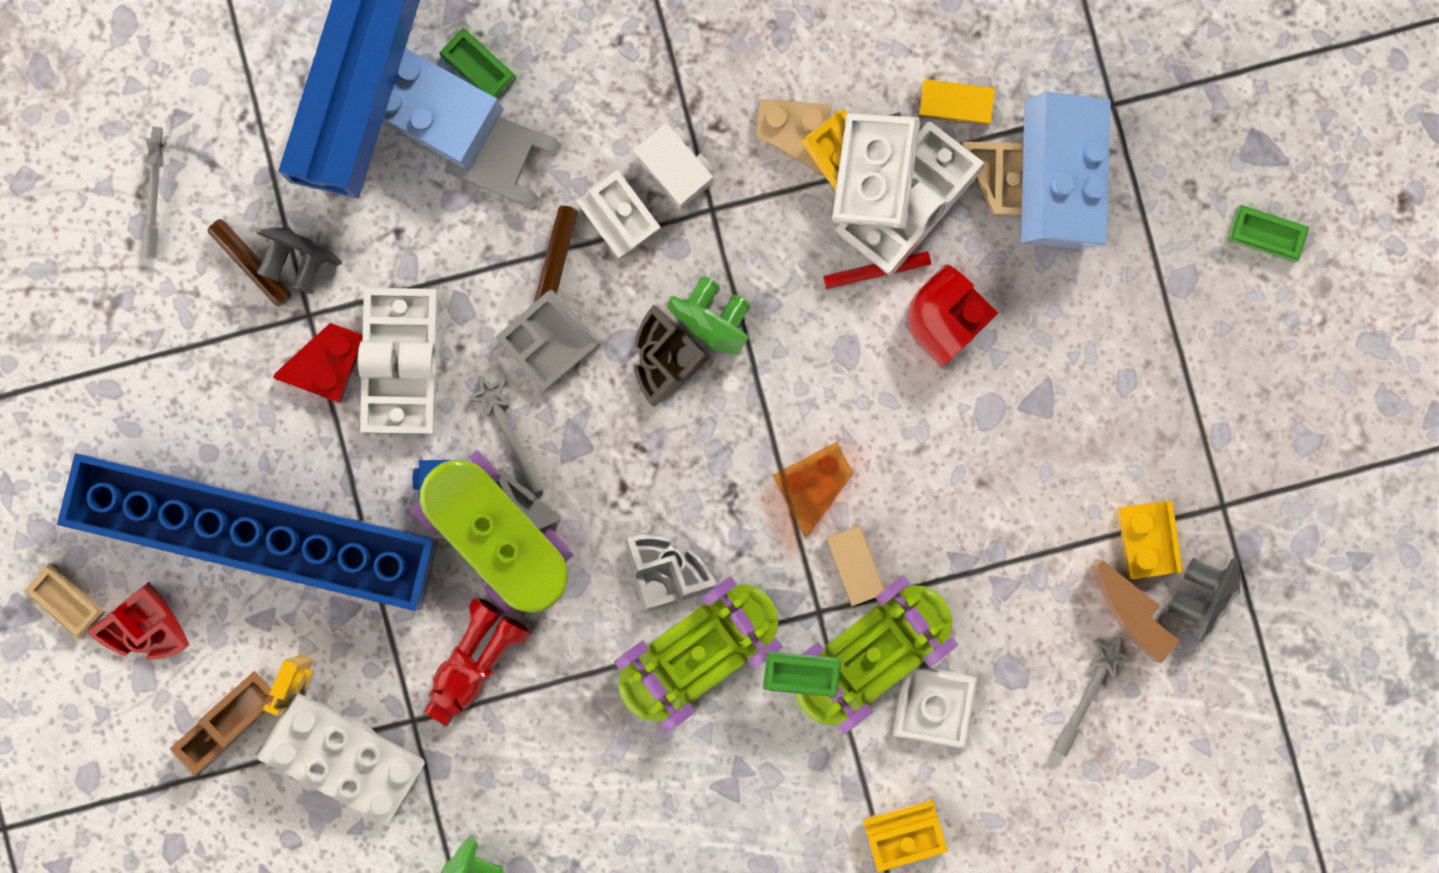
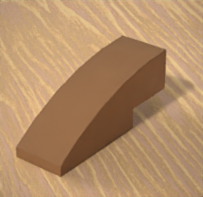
M1095 559L1091 567L1109 610L1135 645L1153 661L1162 664L1180 640L1151 618L1160 606L1105 561Z
M253 671L198 721V724L170 748V752L196 778L266 712L263 710L264 705L271 703L274 696L270 695L271 688Z

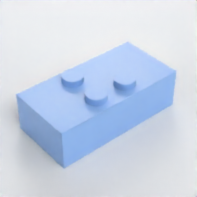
M405 48L382 123L469 171L503 113L504 108L497 98Z
M1047 91L1025 100L1021 216L1022 244L1088 249L1107 244L1110 99Z

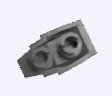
M290 227L256 228L255 230L256 234L267 238L266 242L269 243L257 274L279 282V277L289 252H294V249L301 251L300 255L304 257L291 287L313 295L323 266H328V263L337 266L342 265V261L333 252L316 246L308 238L295 234Z
M1192 558L1185 571L1184 579L1214 591L1213 599L1206 604L1177 590L1171 601L1168 611L1197 623L1198 628H1200L1197 637L1202 643L1213 634L1220 618L1228 612L1233 599L1241 593L1240 565L1236 558L1231 559L1227 569L1225 568L1223 571Z

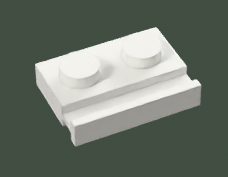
M618 170L589 190L586 195L576 200L578 206L619 260L661 230L660 225Z

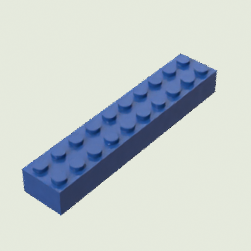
M78 453L74 454L57 521L59 526L412 611L422 610L439 542L437 538Z

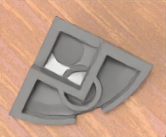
M655 535L626 537L625 543L629 563L644 613L691 598L717 586L712 573L705 563L691 550L684 553L670 546L671 539Z

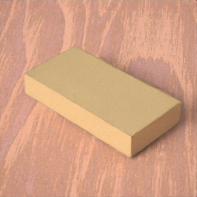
M860 525L826 538L851 606L875 598L884 590Z
M47 564L24 590L27 595L77 639H81L105 613L102 607L53 564Z

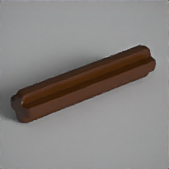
M565 205L558 207L534 303L551 289L557 295L578 215L577 209Z
M218 219L207 229L208 234L274 305L280 307L292 296L291 292L280 281L278 282L257 274L262 261L225 221Z

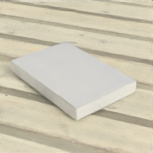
M847 113L832 221L835 223L906 229L920 128V119L918 117Z

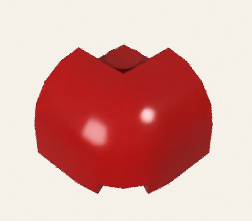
M944 264L916 292L909 303L907 313L910 334L916 343L941 368L949 363L998 314L973 288L975 285L957 269L948 264Z

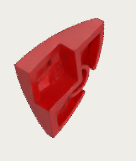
M150 582L143 585L88 630V633L106 648L124 656H127L130 651L149 653L146 656L147 660L166 658L181 652L189 646L186 635L175 615Z

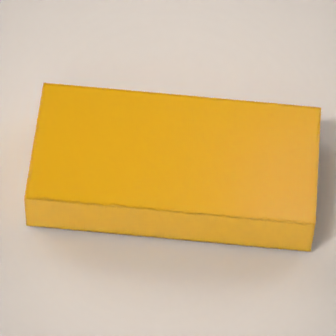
M924 79L919 117L990 126L995 88Z

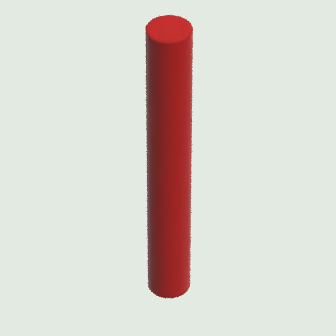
M929 252L909 255L895 273L931 265ZM871 264L824 275L823 280L825 288L828 290L887 276L888 274L877 265Z

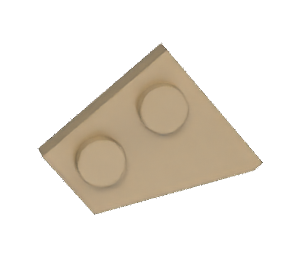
M759 99L756 137L768 145L780 149L783 154L793 160H798L810 167L818 175L825 176L801 140L830 118L831 105Z
M963 141L962 146L985 164V168L977 176L976 181L992 215L1021 217L1024 143Z

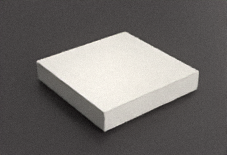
M921 666L917 667L902 679L892 735L899 738L965 749L977 677Z

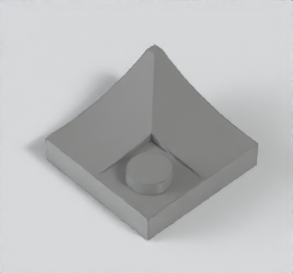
M552 289L547 291L496 336L497 340L542 392L602 342L599 337L575 316Z

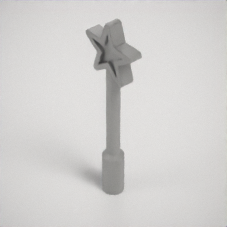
M152 127L151 138H146L148 147L147 165H150L147 224L143 227L142 256L157 257L158 228L156 227L159 168L164 165L163 152L167 146V142L163 141L162 127Z
M479 376L481 390L470 395L469 400L482 402L486 416H490L493 410L521 464L520 470L531 492L536 494L546 488L533 462L528 460L501 405H510L501 395L507 383L506 380L501 379L491 385L483 376Z
M1116 637L1108 646L1098 640L1093 641V645L1099 655L1090 662L1089 666L1099 668L1071 722L1066 724L1053 749L1065 757L1068 755L1079 733L1078 727L1106 672H1108L1110 677L1114 678L1116 677L1117 664L1131 662L1130 657L1120 653L1121 638Z

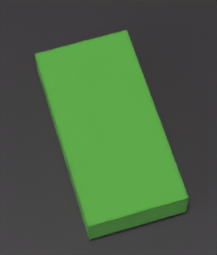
M464 27L439 52L440 56L471 85L497 99L517 78L513 72Z
M1240 205L1237 207L1227 241L1296 263L1300 259L1309 227Z
M767 651L763 690L837 697L842 661L840 658Z

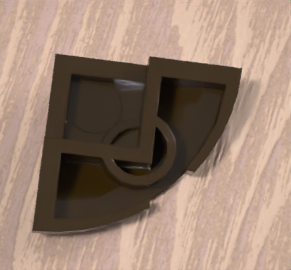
M652 305L642 320L636 336L635 346L640 348V366L636 365L634 369L642 393L647 401L655 407L690 379L711 356L656 305Z

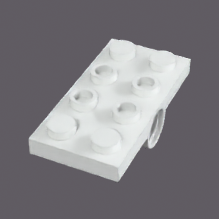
M928 121L919 131L906 229L840 223L835 231L841 238L891 277L983 171L985 164L932 122Z
M364 288L363 341L360 342L358 351V370L362 378L361 433L435 434L438 326L437 289Z
M300 693L294 694L258 754V760L386 826L390 823L425 764L424 759L377 735L372 728L363 722L347 715L343 717Z

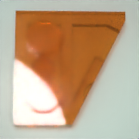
M834 442L772 475L804 537L810 535L841 489L844 488L852 477L853 472L838 443Z

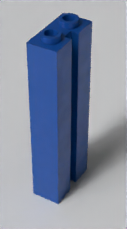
M332 0L278 170L291 184L359 199L420 0Z

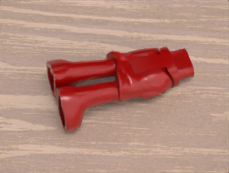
M474 596L470 602L469 612L471 621L458 646H455L449 659L438 667L435 676L432 678L433 688L428 694L431 700L424 709V712L444 726H449L455 715L460 716L463 710L474 702L486 682L494 674L492 669L506 649L511 645L524 644L532 634L531 630L521 622L509 616H504L497 625L493 636L482 654L475 662L471 656L483 637L502 614L495 605L478 596Z

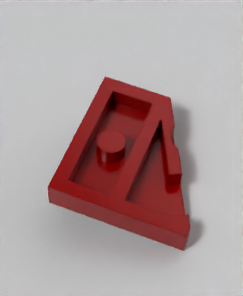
M329 323L275 372L273 378L341 404L358 359L359 345L363 341V335Z

